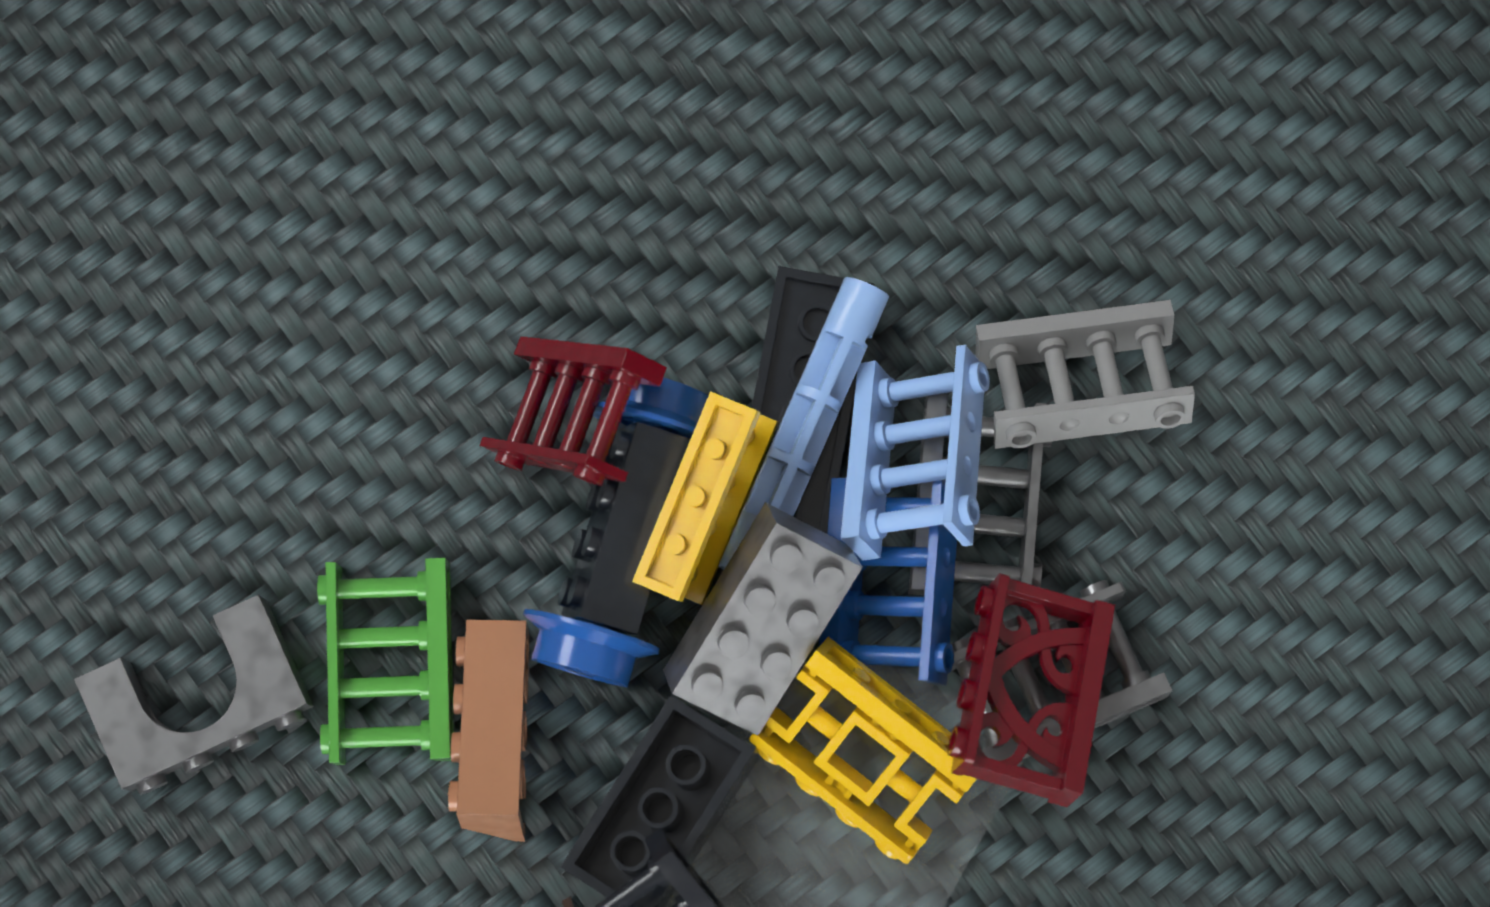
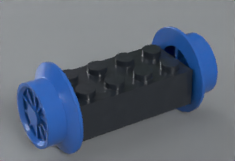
M663 378L660 386L639 384L637 390L631 391L618 426L619 429H617L605 461L628 472L625 482L604 479L602 486L593 484L590 489L586 510L592 511L587 530H579L573 545L572 557L578 559L572 578L566 577L564 579L558 596V605L563 606L561 616L538 610L524 609L523 615L539 629L531 660L592 680L628 687L636 658L659 654L660 649L658 647L628 636L638 634L651 590L632 582L703 411L708 398L707 394L667 378ZM606 399L598 401L593 415L595 418H600Z

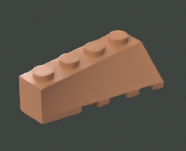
M466 620V636H457L456 665L464 666L463 684L454 685L453 694L454 714L462 715L461 732H452L451 762L459 763L458 781L449 782V812H457L461 828L511 841L525 842V823L522 821L519 802L526 799L525 761L521 760L522 751H526L528 729L527 713L523 711L524 704L528 703L530 636L527 621Z

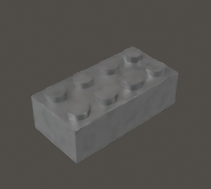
M765 502L663 669L672 694L753 734L759 735L863 568L854 552L845 543Z

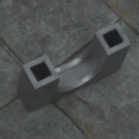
M256 595L213 615L233 661L237 681L235 695L230 707L217 722L205 729L181 733L173 731L161 723L153 713L130 661L119 658L74 679L121 789L130 791L137 789L140 795L151 792L167 784L168 781L165 775L183 767L186 774L194 772L214 762L211 756L212 753L228 746L231 752L239 751L258 742L259 737L257 733L275 725L277 731H281L305 720L303 711L314 706L265 598Z

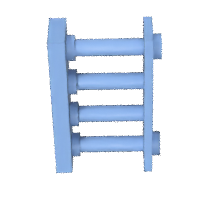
M966 344L956 346L954 372L895 381L876 360L860 363L856 376L840 539L863 561L881 558L882 539L886 537L888 532L943 524L963 546L973 545L974 525L978 524L980 518L976 496L984 392L989 389L990 380L986 365L977 359ZM953 392L951 415L893 424L894 408L898 405L899 401ZM949 436L947 459L889 468L890 452L895 447V444ZM946 480L944 504L885 512L886 496L891 488Z

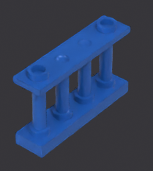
M832 478L827 534L843 542L840 538L846 478ZM946 480L933 481L932 498L886 497L885 512L944 504ZM942 524L929 526L928 547L882 546L881 558L864 561L854 552L863 568L820 635L819 646L829 636L864 665L919 667L918 680L934 685L947 686V674L951 672L954 664V650L950 644L957 539ZM867 566L926 567L924 597L864 595L862 592L863 571ZM864 615L923 617L921 647L860 645L858 641L859 620Z

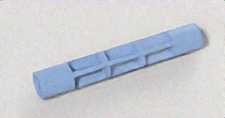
M844 278L718 567L724 570L765 502L794 517L868 345L865 341L867 338H872L889 299L888 294L881 289L856 278Z

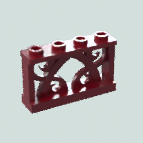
M999 573L988 587H981L974 609V614L981 616L978 632L972 633L965 656L966 661L972 663L969 679L965 678L963 680L956 702V707L963 710L960 726L954 727L947 748V755L953 757L951 774L958 776L966 775L1048 798L1047 802L1063 807H1068L1083 794L1115 611L1114 604L1097 599L1094 602H1089L1010 579L1009 575ZM1010 605L1027 608L1036 620L1038 633L1031 635L1029 623L1020 615L1016 617L1018 630L1010 631L1003 623L1004 609ZM1047 614L1079 623L1078 628L1050 630ZM997 643L1007 648L995 658ZM1051 650H1056V662L1060 658H1067L1071 662V671L1069 673H1061L1056 669L1052 660ZM1039 654L1040 665L1044 675L1055 688L1066 694L1065 703L1060 702L1044 706L1027 723L1011 701L1001 677L1016 664ZM986 701H988L993 712L984 714ZM1046 718H1052L1060 725L1059 736L1051 735L1047 727L1042 731L1041 736L1036 731L1040 723ZM991 729L996 733L998 740L992 748H1000L1012 738L1018 744L1012 756L1000 761L988 758L979 745L982 730ZM1027 753L1045 767L1053 770L1051 776L1017 765Z

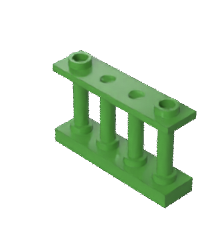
M426 558V571H418L415 577L342 579V567L336 562H325L326 575H319L317 581L319 605H326L328 724H321L320 728L321 753L329 754V763L346 765V748L421 745L422 750H430L431 760L451 761L454 709L450 562L446 558ZM418 596L419 601H426L427 621H419L418 626L343 629V599ZM419 646L420 651L428 650V670H420L419 676L344 678V649ZM420 695L421 700H429V720H421V725L345 728V698Z

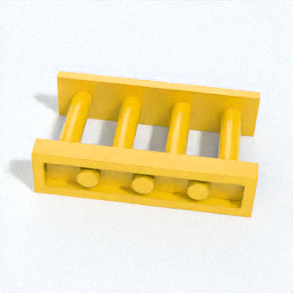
M710 391L632 582L680 602H683L684 598L700 605L704 604L718 571L720 560L738 522L779 423L778 421L761 415V412Z

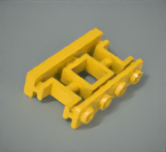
M828 636L796 676L799 681L815 692V695L795 720H792L776 707L760 734L752 733L749 741L756 746L757 752L764 760L773 765H780L792 774L802 790L812 796L821 797L835 808V813L845 824L854 828L859 827L873 838L877 848L883 854L909 864L933 831L914 816L936 788L957 804L977 778L951 774L953 757L947 755L951 736L949 730ZM832 688L857 706L844 724L819 706ZM806 722L830 739L818 757L794 740V737ZM855 725L895 755L874 783L834 753ZM912 751L936 768L923 787L899 769ZM886 785L910 802L897 820L873 802Z

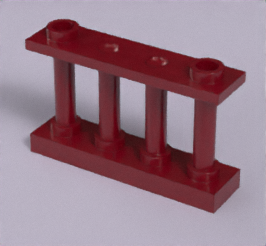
M520 336L514 355L531 362L529 370L532 372L507 441L482 437L479 446L497 453L494 459L496 463L517 471H522L524 464L571 472L574 473L573 476L602 486L604 479L625 482L628 472L605 462L631 391L637 390L639 384L660 386L667 367L629 348ZM557 378L533 445L527 444L550 380H556ZM585 379L560 448L554 449L553 446L576 384L583 383ZM612 382L586 454L580 453L604 386L609 387Z

